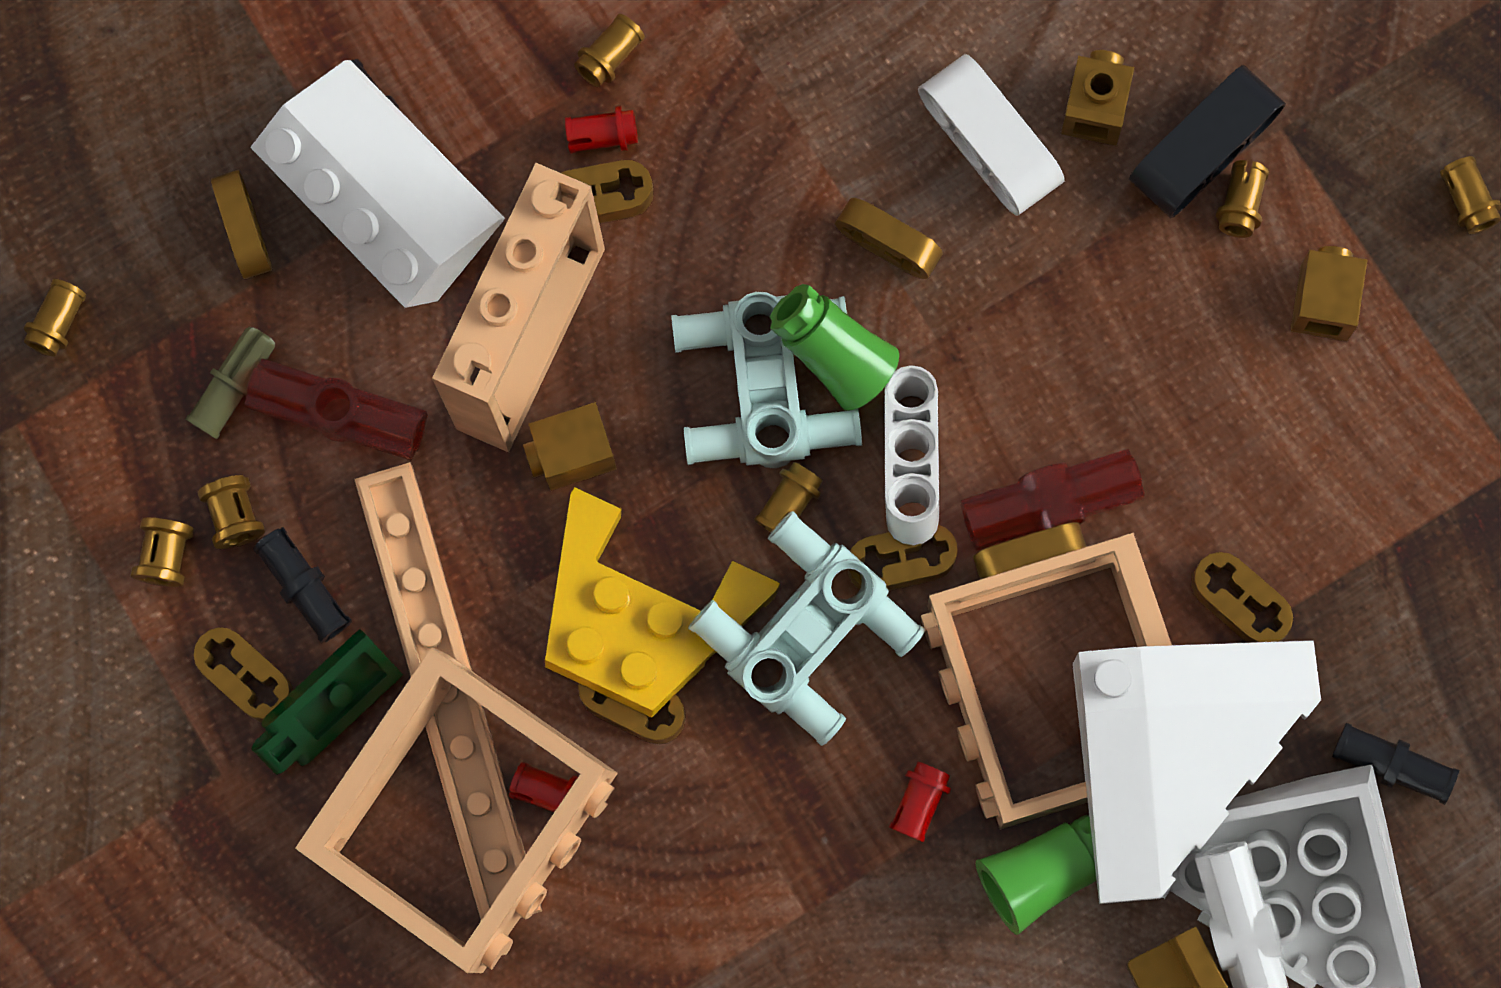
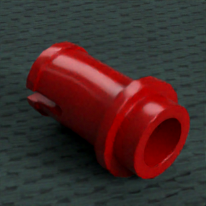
M621 105L615 106V112L575 118L565 117L567 141H570L568 143L570 154L620 146L621 151H627L628 145L638 144L634 110L623 111Z
M521 762L513 776L509 797L555 812L578 777L573 775L568 780L532 767L526 762Z
M917 762L914 771L908 770L905 775L910 778V781L895 817L890 822L889 828L924 842L925 834L942 794L949 795L951 788L946 786L950 775L924 763Z

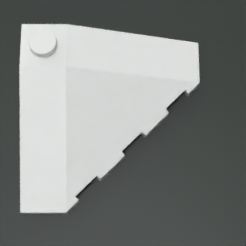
M1314 641L1141 646L1078 652L1073 662V673L1099 904L1162 898L1176 880L1172 874L1194 847L1199 851L1229 815L1225 808L1247 781L1251 785L1254 784L1283 748L1279 741L1300 716L1306 719L1321 701Z
M1372 765L1311 776L1233 798L1225 808L1229 815L1199 851L1194 847L1172 874L1176 880L1162 896L1165 899L1169 891L1200 909L1202 912L1197 920L1210 927L1209 918L1212 915L1195 861V854L1216 845L1246 841L1248 850L1251 852L1255 873L1258 876V884L1264 904H1270L1277 924L1283 949V956H1280L1286 976L1305 988H1314L1316 984L1323 988H1421L1389 832Z

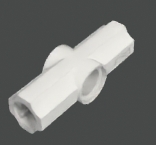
M1246 841L1216 845L1195 854V861L1212 915L1209 918V926L1214 948L1222 970H1228L1233 988H1289L1280 956H1283V949L1277 924L1270 904H1264L1258 884V876L1255 873L1251 852L1248 850Z

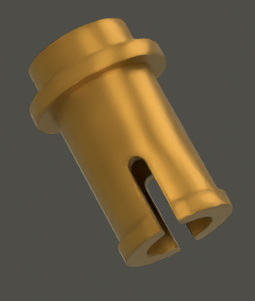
M618 14L612 24L589 48L583 46L578 50L579 59L574 63V66L578 73L593 86L600 87L603 82L610 83L615 79L614 70L644 40L645 35L629 17Z
M1473 156L1458 159L1440 171L1441 178L1444 179L1460 213L1457 218L1459 226H1466L1469 234H1476L1495 226L1501 221L1498 213L1501 209V203L1499 200H1492Z
M1239 160L1233 163L1225 204L1217 209L1216 218L1220 221V231L1232 237H1251L1254 229L1259 228L1262 222V217L1258 210L1269 170L1264 165L1254 161L1250 176L1248 172H1245L1247 160Z
M59 279L52 280L50 289L34 321L27 322L23 328L27 333L24 343L37 352L51 357H55L59 349L67 347L68 341L65 339V336L81 303L86 298V293L81 289Z
M793 462L789 470L782 468L779 474L783 479L760 514L754 518L755 522L761 526L764 525V528L769 532H772L791 511L795 512L799 518L812 497L819 499L821 496L818 488L823 481L796 462Z

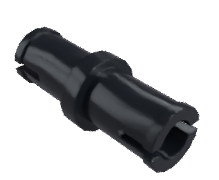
M284 527L272 531L253 547L254 552L261 557L283 589L280 595L287 604L292 602L295 604L318 636L321 644L340 634L352 623V620L349 616L345 615L322 583L325 578L324 574L318 566L311 568L287 535Z
M1349 723L1345 724L1332 755L1333 758L1337 760L1339 758L1356 767L1372 765L1374 774L1382 777L1381 784L1392 788L1394 783H1397L1436 799L1444 805L1449 799L1460 771L1409 750L1410 744L1399 739L1394 744L1354 728Z

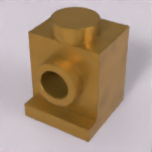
M1094 50L1090 53L1089 58L1078 55L1061 134L1117 146L1135 67L1123 65L1124 58L1112 51ZM1091 86L1111 91L1108 94L1099 95L1093 92Z

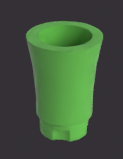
M802 284L796 286L788 295L780 299L770 315L772 320L771 330L782 338L783 345L798 357L824 384L839 406L844 410H855L870 402L887 385L897 368L899 351L895 346L868 331L843 312L827 296H820L809 285Z
M1084 815L1070 824L1064 822L1018 846L976 860V870L989 900L1002 921L1015 935H1019L1044 913L1072 894L1097 881L1089 815Z

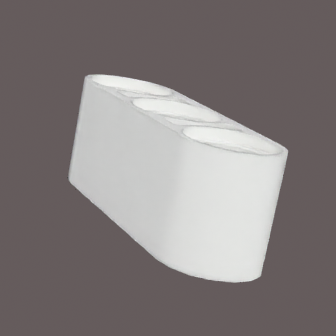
M962 55L919 86V95L930 114L1003 205L1014 215H1020L1065 182L1063 172L1052 154L979 64L969 55Z
M906 366L897 369L885 386L886 523L888 531L893 538L908 545L922 544L931 539L937 531L939 524L938 388L936 380L931 373L917 366ZM908 396L919 397L925 401L920 406L913 408L904 407L898 403L901 399ZM908 449H917L925 453V457L913 462L905 461L898 455ZM914 502L923 505L926 511L917 516H907L899 512L898 509L906 503Z

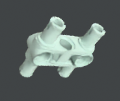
M753 292L747 294L739 301L728 302L729 305H723V311L683 316L671 315L675 352L726 345L728 351L734 350L741 417H735L736 423L697 428L684 427L688 465L695 462L740 458V463H746V465L760 464L766 468H779L787 465L792 460L805 459V456H810V450L862 445L858 408L850 411L806 415L805 410H800L793 353L783 345L782 338L772 330L767 334L755 335L744 327L746 321L753 315L765 314L770 317L774 307L785 296L775 297L767 292ZM844 296L830 299L847 314ZM770 425L784 428L789 435L787 441L777 448H767L761 445L756 437L760 430Z
M791 511L774 528L768 540L775 543L807 572L804 577L806 579L805 582L759 633H748L733 618L719 608L714 600L710 601L698 613L688 629L700 636L727 661L725 668L728 670L727 674L747 690L752 698L759 701L771 713L781 714L785 712L812 735L818 744L823 746L842 727L846 717L841 713L839 714L807 685L809 682L808 677L855 625L864 623L891 646L900 657L904 656L915 646L924 634L925 629L914 622L887 597L889 590L886 588V583L844 545L834 543L830 546L816 532L803 523L795 512ZM845 569L857 570L862 580L858 593L849 599H838L835 597L831 589L832 580L835 575ZM770 658L781 662L783 667L782 677L775 685L766 688L759 687L752 682V670L759 661Z

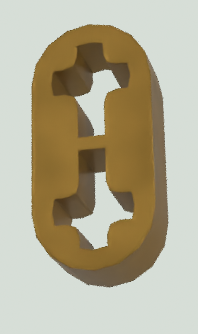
M620 160L561 172L566 176L591 186L592 193L597 195L593 197L599 223L631 218L642 214L650 206L653 199V183L649 171L642 164L633 160ZM624 177H631L634 185H643V187L635 189V199L624 200L621 192L602 194V192L620 188V179Z
M235 170L211 178L212 187L231 248L243 278L247 279L272 271L257 217L240 171Z
M858 198L849 199L835 222L836 228L847 238L920 279L929 278L943 255L942 249L930 238L874 205Z
M1073 522L994 545L976 553L973 559L981 580L1087 546L1079 523Z
M938 525L932 540L935 546H945L947 552L940 554L939 565L929 566L927 559L922 557L906 560L905 554L920 551L922 544H903L894 539L890 532L866 537L858 541L851 548L850 552L863 563L865 562V553L868 551H875L878 559L898 556L899 563L886 565L882 569L881 579L886 583V588L890 591L934 581L946 576L953 569L956 561L957 542L947 528ZM848 569L851 582L860 590L862 583L860 573L855 569Z
M1217 552L1209 554L1200 561L1192 575L1191 586L1194 595L1202 605L1247 643L1280 642L1285 638L1292 627L1293 613L1291 606L1283 596L1240 559L1230 553ZM1223 568L1229 570L1232 576L1228 584L1241 597L1237 600L1223 588L1215 594L1209 591L1207 585L1211 578L1205 571L1210 569L1218 573ZM1247 601L1260 612L1266 610L1268 606L1274 609L1277 615L1274 617L1273 623L1278 628V631L1274 632L1268 627L1261 633L1254 630L1251 625L1256 617L1243 603Z
M220 627L211 629L203 634L195 645L194 660L200 672L241 710L258 722H262L265 716L293 691L288 679L246 640L231 629ZM233 642L235 646L231 651V655L243 666L236 675L222 664L217 665L212 670L210 666L215 660L214 656L210 653L212 647L218 643L221 647L226 648ZM252 675L265 686L271 685L274 681L278 683L273 691L278 698L274 706L270 707L262 703L257 708L253 707L257 696L245 685Z
M582 684L578 685L579 696L588 711L647 742L654 744L668 743L677 738L683 730L685 712L683 704L676 694L667 702L669 704L668 713L674 719V722L671 726L660 724L656 731L648 729L649 720L645 714L609 697L604 701L603 705L595 702L597 694L594 690Z

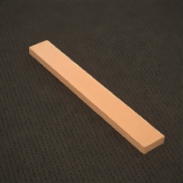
M411 462L354 479L411 677L431 648L448 654L472 671ZM453 685L425 727L480 919L482 920L526 853L483 706ZM541 905L534 912V914L542 912Z

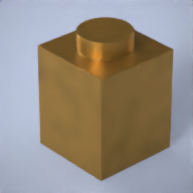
M1323 246L1318 251L1309 250L1300 266L1290 332L1348 341L1358 326L1368 260L1353 257V253L1350 250L1336 246Z
M596 402L529 423L534 441L523 444L533 477L545 474L550 491L617 470Z

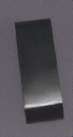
M1241 65L1138 164L1131 173L1129 180L1171 219L1196 198L1277 118L1286 103L1245 65Z

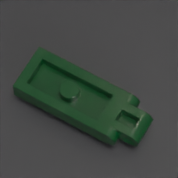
M359 629L265 716L261 725L266 731L253 743L251 750L276 775L284 772L295 761L300 766H304L323 751L400 679L403 674L372 640Z

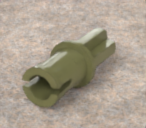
M250 326L246 328L220 369L216 370L213 368L210 374L214 378L185 420L218 439L220 431L242 397L246 396L249 398L252 392L248 388L275 348V342L256 328Z

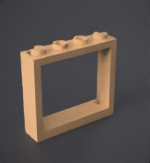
M535 163L432 377L456 430L506 452H509L605 250L591 186L538 163ZM578 246L589 251L584 264L568 258L572 247ZM475 367L480 368V371L474 381V384L472 385L470 377ZM504 417L510 420L508 425H506Z
M1134 533L929 595L927 604L929 613L921 615L925 636L931 649L941 647L947 669L939 671L941 685L949 705L959 702L966 724L957 727L959 740L966 760L969 762L977 759L984 782L975 784L986 819L996 816L1000 830L1087 803L1086 782L1013 804L952 616L1111 568L1137 646H1170L1172 644Z
M431 648L295 849L466 973H483L487 967L492 970L500 957L507 955L513 940L508 935L520 917L528 919L538 909L547 893V889L542 885L555 866L560 869L563 868L574 856L581 843V838L576 836L589 815L596 818L608 805L606 800L614 790V787L610 784L618 773L444 652ZM453 685L580 773L466 944L340 853Z

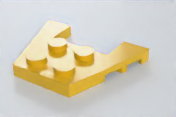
M574 487L570 494L545 656V667L652 718L705 666V662L716 651L695 632L688 629L690 623L700 610L598 563L601 554L621 519L622 509ZM732 561L712 600L727 615L743 626L763 606L766 607L775 599L780 583Z

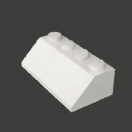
M351 60L343 61L283 104L250 147L405 308L438 301L505 219Z

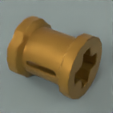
M235 475L221 478L204 485L197 492L200 501L208 505L216 534L212 537L216 549L241 546L260 538L265 533L263 523L255 520L246 492L251 487L248 477Z
M142 518L140 529L145 534L139 565L132 567L130 577L155 585L168 587L183 586L185 577L179 572L185 542L193 537L194 528L187 524L167 519Z

